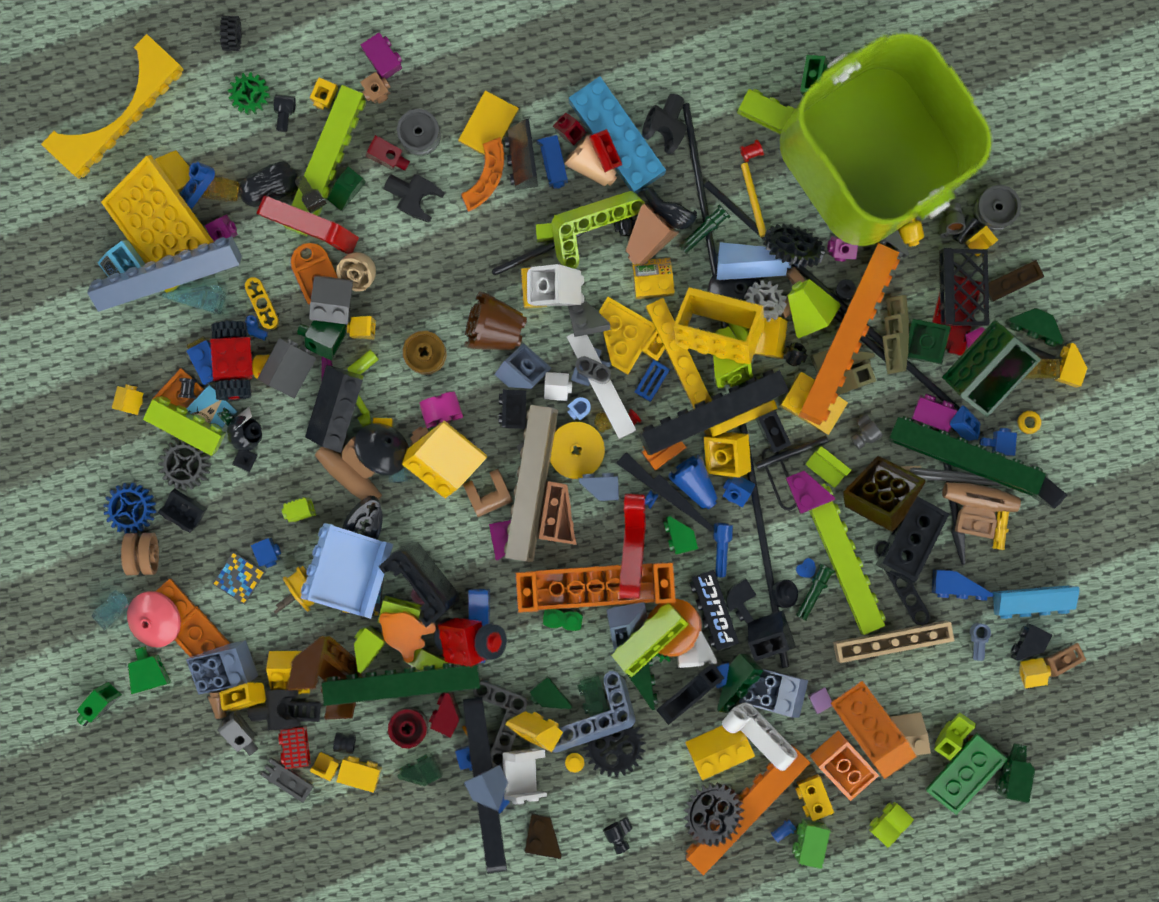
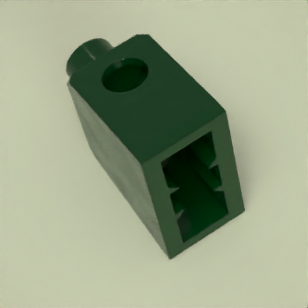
M313 320L310 326L300 324L297 335L305 337L306 349L332 361L346 335V324Z

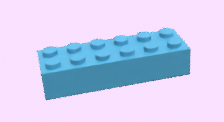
M600 76L569 97V104L591 135L606 129L608 130L622 162V165L615 168V170L630 191L637 194L665 174L666 169Z

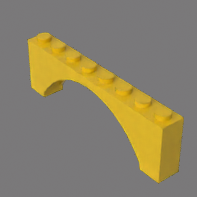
M148 34L134 46L139 60L138 84L132 101L122 115L108 126L91 133L65 135L53 131L41 143L48 152L78 179L85 177L90 172L89 168L94 163L96 164L102 160L104 152L107 149H112L117 143L116 140L120 136L127 134L130 129L129 126L133 122L139 121L143 116L142 113L156 103L155 99L160 94L163 95L168 91L172 81H177L182 76L184 69Z

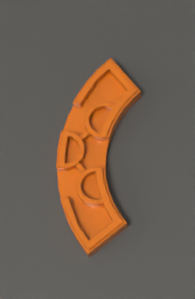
M501 137L482 144L485 153L482 174L474 186L461 194L468 212L482 205L492 195L500 182L504 167V149Z

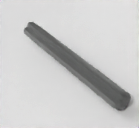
M910 468L911 473L926 480L1001 486V484L968 472Z

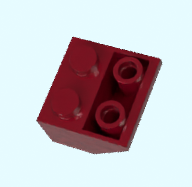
M453 691L441 693L437 705H440L439 709L433 711L428 721L432 723L430 729L450 738L454 734L462 716Z

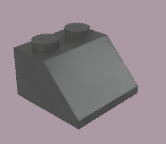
M315 275L309 320L348 324L353 280Z

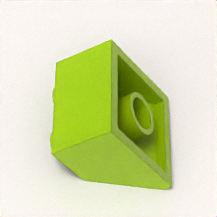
M371 626L361 628L354 637L357 639L354 643L359 673H363L386 643L383 635Z

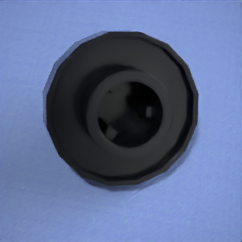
M779 580L772 587V599L778 607L790 608L795 605L798 600V589L792 581Z

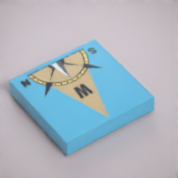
M208 385L186 408L189 413L200 415L205 418L206 422L214 423L221 427L225 423L218 416V412H223L224 407L233 416L238 412L228 401L217 400L216 390L211 385Z

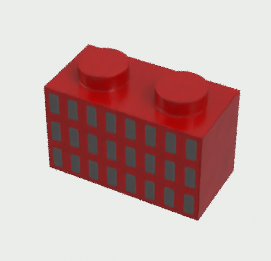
M307 725L282 729L281 733L278 734L279 744L283 747L281 763L285 764V769L309 766L311 759Z

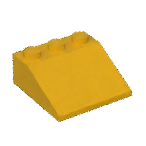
M443 421L406 450L402 465L443 498H447L458 490L483 463L487 455L446 421Z

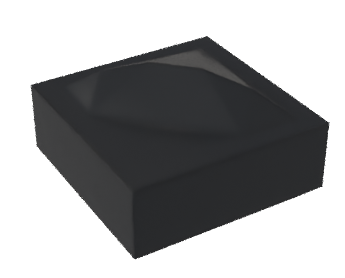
M239 450L232 465L250 473L258 455L251 451Z

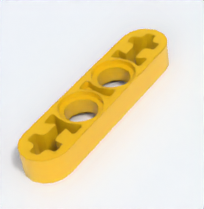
M775 400L765 402L709 428L712 437L777 409Z

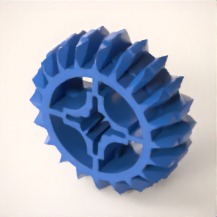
M123 483V488L117 485V492L114 490L110 491L113 497L107 496L105 498L107 501H110L109 504L103 505L105 508H108L104 515H110L106 521H113L111 527H117V532H122L124 529V534H129L130 530L132 533H137V529L140 532L144 531L143 525L146 527L150 526L147 520H154L150 513L157 512L155 509H151V506L156 505V502H150L154 496H146L149 493V489L143 490V485L136 487V483H131L129 487L128 483ZM132 492L141 499L133 502L130 497H127L126 493ZM120 499L121 508L116 511V505ZM128 505H135L131 509L133 510L132 512H125L129 508L127 507ZM144 505L143 515L139 519V509ZM127 515L130 520L134 521V524H126L119 518Z

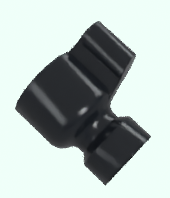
M628 817L603 829L607 841L614 844L613 848L617 855L626 852L630 848L628 842L624 840V836L633 828Z

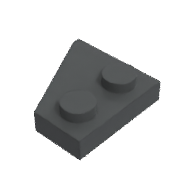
M587 301L581 303V305L568 306L574 337L611 330L610 323Z

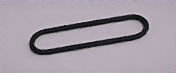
M769 447L764 449V451L762 452V460L765 459L764 455L766 451L770 450ZM782 460V461H780V463H781L782 468H783V470H784L785 476H786V477H789V475H788V473H787V470H786V468H785V465H784V463H783V460ZM766 466L765 469L772 484V487L774 489V492L776 494L779 505L784 510L789 511L794 509L797 506L796 503L789 508L783 506L777 489L775 487V484L773 482L772 476L770 474V471L768 469V466Z

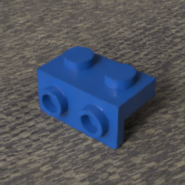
M206 340L186 350L203 385L213 381L210 340Z

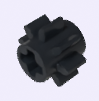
M632 217L614 222L615 232H619L620 237L631 236L636 219L632 220Z
M798 342L791 343L783 351L785 361L791 366H800L801 362L805 363L808 356L804 345Z

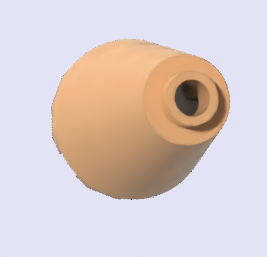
M586 135L580 141L576 149L564 161L567 167L603 186L607 184L611 186L617 179L615 176L617 171L615 169L604 172L589 135Z

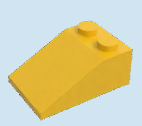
M800 372L779 406L829 435L848 402L838 396L834 405L830 403L828 410L831 413L827 421H822L820 426L799 417L815 381L813 378Z

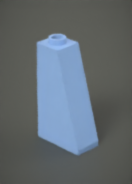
M720 242L717 280L786 276L787 268H791V266H789L788 262L782 263L780 258L775 259L776 255H770V250H766V247Z

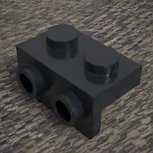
M503 389V394L499 393V405H502V413H499L498 423L502 424L503 429H525L526 390Z
M174 488L170 492L165 505L159 509L158 514L162 515L166 520L173 522L182 530L191 533L198 527L207 508Z

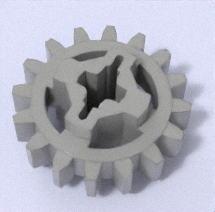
M761 280L759 285L755 282L752 287L748 288L744 299H746V302L763 306L764 318H766L767 322H770L771 318L776 320L779 315H782L783 309L787 305L785 303L787 297L782 296L783 289L777 290L778 284L773 287L771 286V281L765 284Z

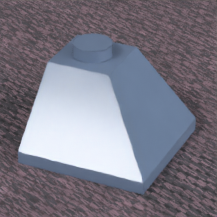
M523 343L502 363L494 375L508 387L532 389L546 375V372H549L552 368Z

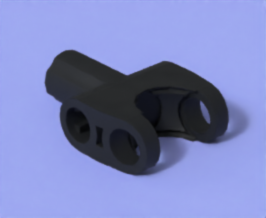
M669 94L664 108L662 109L654 105L644 122L642 137L649 140L655 131L660 132L665 141L664 151L668 154H672L678 148L687 130V125L678 120L685 102L684 98L678 94Z
M391 174L384 186V190L401 198L397 209L425 222H430L432 217L421 209V199L427 195H437L443 198L445 194L439 187L417 174H414L410 183Z
M298 690L265 691L266 702L250 706L247 709V715L251 721L267 720L268 730L289 729L300 725V719L293 718L288 711L289 702L295 696H299Z

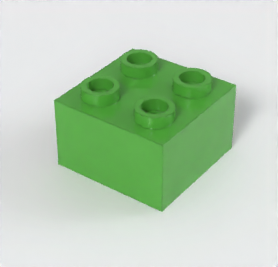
M802 818V823H798L796 834L799 837L798 841L793 844L792 853L795 854L794 857L799 864L822 869L830 829L825 823Z

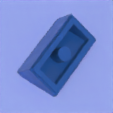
M961 406L951 420L950 426L962 438L968 441L978 440L981 423L965 406Z

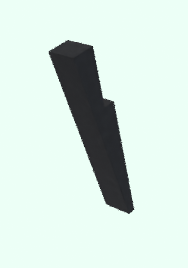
M627 452L616 462L618 466L711 532L714 529L660 474L653 479Z

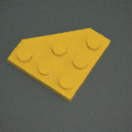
M607 297L599 313L610 323L611 330L603 331L611 366L628 375L640 356L642 348L656 328L651 321Z

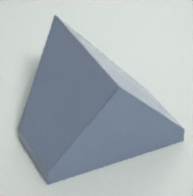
M500 765L464 782L473 801L499 811L508 785Z

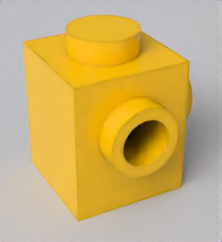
M127 384L125 388L117 386L112 409L138 415L140 406L143 403L144 393L136 391L137 387Z
M1044 658L1020 661L1019 674L1024 687L1048 685L1051 669L1049 665H1046Z

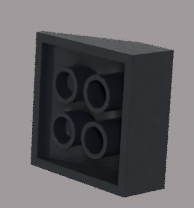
M529 118L508 129V136H505L506 148L510 147L511 155H507L508 166L513 168V173L510 174L511 185H515L516 190L538 187Z

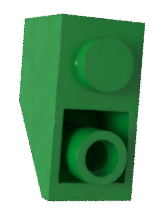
M671 516L666 517L667 521L663 523L666 533H670L671 540H668L670 551H674L675 555L697 550L698 546L694 530Z

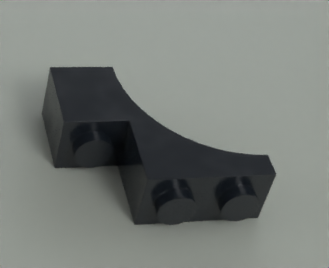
M712 663L656 711L669 725L725 678Z

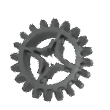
M179 439L175 440L176 446L173 443H169L170 450L167 448L163 449L166 456L160 455L164 462L158 463L159 466H164V469L159 470V472L166 473L162 479L168 480L170 478L168 485L172 486L175 483L174 488L179 489L181 486L182 490H187L188 486L190 489H194V483L200 486L201 482L199 479L206 481L207 478L203 473L210 474L209 470H205L206 466H211V463H206L205 461L210 459V455L204 456L205 452L184 441L181 443ZM188 448L195 454L185 457L179 450ZM175 455L176 464L171 470V459ZM198 459L199 468L197 473L195 474L193 465ZM182 461H188V463L186 464L187 469L183 467L181 468V466L183 465ZM184 471L186 475L190 476V479L180 480L175 475Z

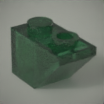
M433 754L420 756L416 759L417 763L412 766L410 763L399 768L401 772L397 774L398 779L422 786H427L443 776Z

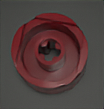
M404 707L398 710L388 724L390 739L401 748L416 747L424 740L428 733L429 723L427 717L422 710L415 707ZM407 723L413 727L410 732H408V729H404Z

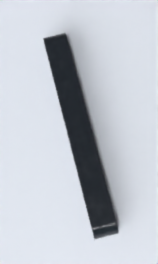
M482 696L463 699L473 778L493 768ZM477 802L487 874L507 871L499 811Z

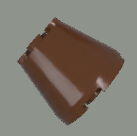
M480 291L476 296L478 302L471 307L465 330L468 342L465 341L464 346L470 349L513 350L516 346L519 347L522 341L521 329L525 327L527 317H524L523 313L494 296Z

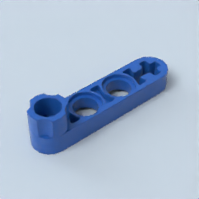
M200 162L191 164L189 167V176L191 178L179 193L184 200L186 199V204L191 210L215 176V170L212 167Z

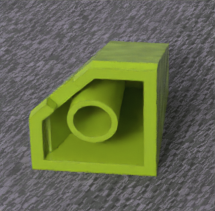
M810 279L804 282H796L788 295L797 338L799 339L829 326L841 306L838 301Z
M729 326L724 329H718L715 332L718 335L737 339ZM713 355L715 381L718 388H724L725 385L733 387L739 384L741 386L745 384L746 380L753 378L751 364L737 363L727 358L720 359Z

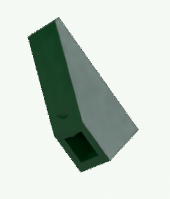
M739 653L730 664L727 682L722 688L718 703V712L729 713L736 706L737 702L746 696L751 685L759 680L764 670L750 655Z
M651 659L633 677L630 675L628 677L649 707L655 710L654 705H658L657 693H653L652 686L655 685L654 674H650V667L653 666Z

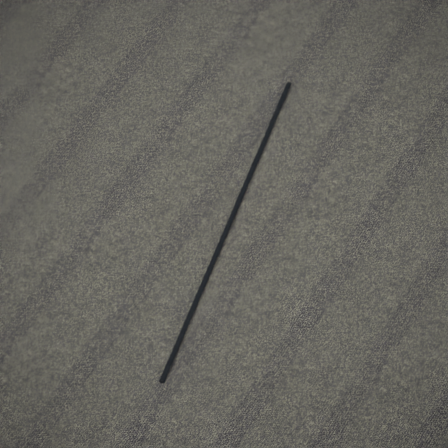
M685 103L682 108L685 124L687 125L686 131L702 221L704 223L705 217L709 216L690 104ZM711 231L705 238L713 276L717 271L718 262L713 233ZM720 321L721 328L724 329L729 326L727 322ZM746 423L740 425V433L748 434ZM750 448L751 471L747 475L748 480L755 484L751 497L773 614L779 612V607L772 599L771 592L775 583ZM787 651L779 653L782 668L789 667Z

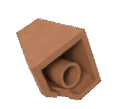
M643 204L640 208L626 248V252L629 254L628 258L635 265L637 263L644 265L679 234L662 216L657 213L654 214V209L647 204Z

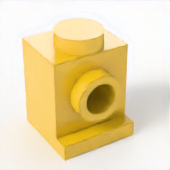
M319 77L309 98L314 102L313 106L323 110L326 107L329 109L339 89L336 84ZM327 94L326 99H321V95Z

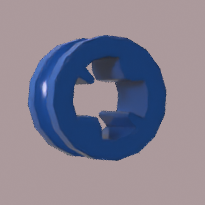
M652 490L649 491L645 498V505H648L649 509H651L659 495L657 493L653 494Z

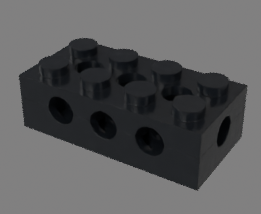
M917 496L904 520L892 531L876 566L907 583L916 582L945 525L949 513ZM919 519L922 520L923 526L919 524ZM911 536L914 537V543L911 541ZM902 553H905L906 560L902 558Z

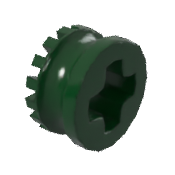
M224 407L223 412H218L217 414L229 426L235 417Z

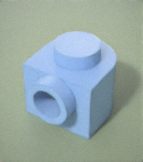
M579 397L568 405L570 410L567 412L573 420L578 419L581 421L589 414L591 406L586 398Z

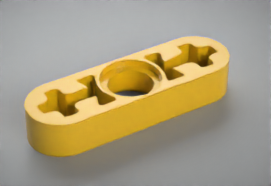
M255 277L247 279L245 290L261 325L268 330L275 329L279 324V318L263 283ZM251 282L259 284L256 287L258 293L263 292V294L257 295L254 299L253 295H256L253 289H249L252 286ZM261 298L267 301V306L264 309L257 307V301ZM269 309H271V312H268V315L275 319L272 321L273 325L271 326L265 324L267 321L266 315L263 314L261 316L260 314L267 312Z

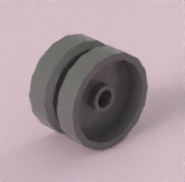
M422 109L409 110L398 121V138L404 149L410 154L416 156L429 155L440 144V127L435 117L428 111Z
M992 186L976 199L973 207L974 218L979 221V225L982 228L987 226L991 231L1002 230L1012 224L1019 216L1021 210L1020 198L1008 186Z

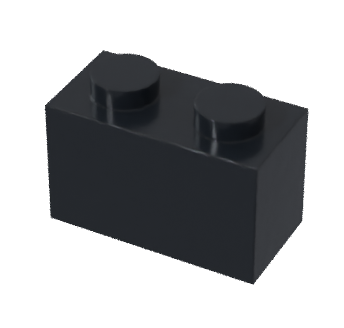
M776 410L756 418L771 454L791 445Z

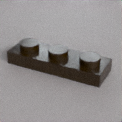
M1037 260L989 282V299L991 303L1044 278L1045 276Z

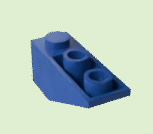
M933 570L932 593H937V597L949 598V594H954L959 599H968V595L976 596V600H987V597L994 596L993 593L956 571Z

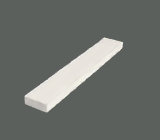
M573 333L567 336L577 358L586 356L601 363L588 335L574 337ZM588 362L581 363L584 371L590 368ZM600 370L597 373V377L604 379L607 377V372ZM588 379L618 438L621 439L635 432L636 429L611 380L606 384H599Z

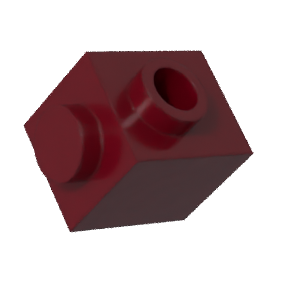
M567 113L559 117L553 125L558 134L573 146L587 133L578 120Z

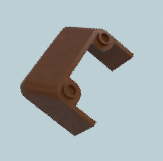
M320 636L292 660L286 689H316L319 676L325 681L326 677L338 676V679H343L348 674H357L360 677L362 673L358 672L356 658L331 636ZM356 702L329 705L326 707L324 718L326 720L353 719Z

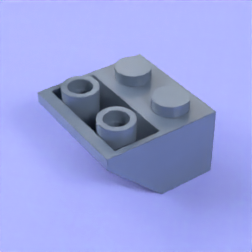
M602 473V477L595 478L594 474H583V478H579V483L598 501L619 500L618 477H614V473Z
M645 602L606 609L614 650L618 646L623 645L632 633L637 632L647 620Z

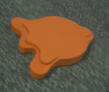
M406 611L398 613L383 612L379 617L384 640L392 648L397 649L402 654L403 660L407 663L413 661L414 651L425 646V641L421 636L434 633L436 630L434 622L426 628L415 615Z

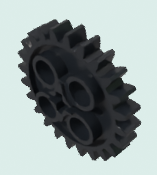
M778 224L775 227L771 226L770 229H767L763 239V245L766 246V250H770V255H776L775 259L780 258L782 263L788 262L789 266L795 264L797 268H799V265H802L804 268L807 265L811 268L813 265L818 266V263H821L825 254V246L822 245V241H818L819 237H813L812 232H806L807 229L800 230L799 226L794 228L792 224L789 227L785 224H782V227Z
M609 720L604 722L603 728L609 725ZM633 725L628 729L622 730L621 735L617 738L613 734L601 737L606 741V745L602 749L597 747L598 739L587 742L588 746L583 747V749L589 750V753L585 755V757H591L588 764L595 763L596 765L593 770L596 771L601 768L600 774L603 775L607 771L608 777H611L613 772L615 777H619L620 772L626 776L627 769L630 772H634L632 766L639 767L637 759L643 760L644 758L640 756V753L646 752V750L641 748L646 742L640 740L644 737V734H638L641 728H634ZM624 736H629L628 739L617 745V750L611 749L604 756L600 755L603 751L612 747V741L617 743ZM626 743H631L633 746V750L629 754H626L623 750ZM610 754H615L617 757L614 765L608 763V756Z
M718 782L715 785L709 783L708 787L702 785V791L696 789V796L690 795L692 802H686L690 807L689 809H684L688 816H685L683 819L688 821L685 827L690 829L688 834L692 835L694 840L699 841L702 845L705 844L711 847L713 843V845L718 847L719 841L725 845V838L732 840L731 834H738L735 828L742 827L738 822L739 820H744V817L740 816L744 809L739 807L743 802L738 800L740 796L734 793V789ZM720 823L719 829L716 830V826Z

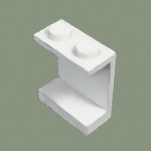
M530 748L503 753V772L508 781L504 800L512 801V804H523L524 800L534 802L539 801L540 797L547 796V792L537 791L535 759L545 758L544 749Z

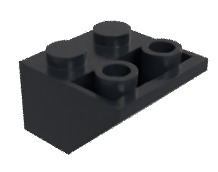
M783 610L748 623V644L754 661L796 647Z

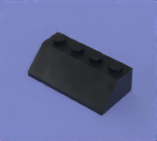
M326 365L305 438L321 447L341 452L363 382V375Z

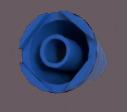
M699 454L697 458L692 456L677 465L675 473L672 471L669 473L668 477L701 508L710 509L716 505L718 497L704 461Z

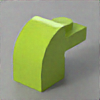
M959 712L951 722L948 721L938 735L934 750L951 760L962 749L963 740L975 728L976 723Z

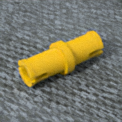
M997 512L993 549L1005 550L1006 533L1009 532L1007 524L1010 512Z

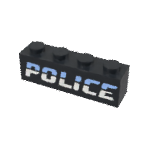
M712 569L692 576V581L689 584L692 592L697 593L698 599L695 601L698 610H703L705 617L702 618L705 629L709 628L711 636H708L711 647H715L718 651L739 644L715 571Z

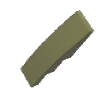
M907 295L886 298L888 317H884L886 336H883L887 374L905 372L907 366L909 343Z

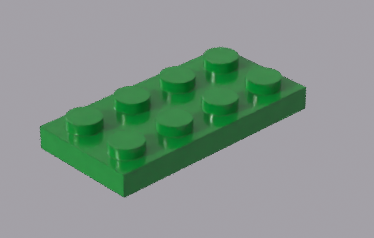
M976 733L930 783L926 791L957 815L1008 758Z

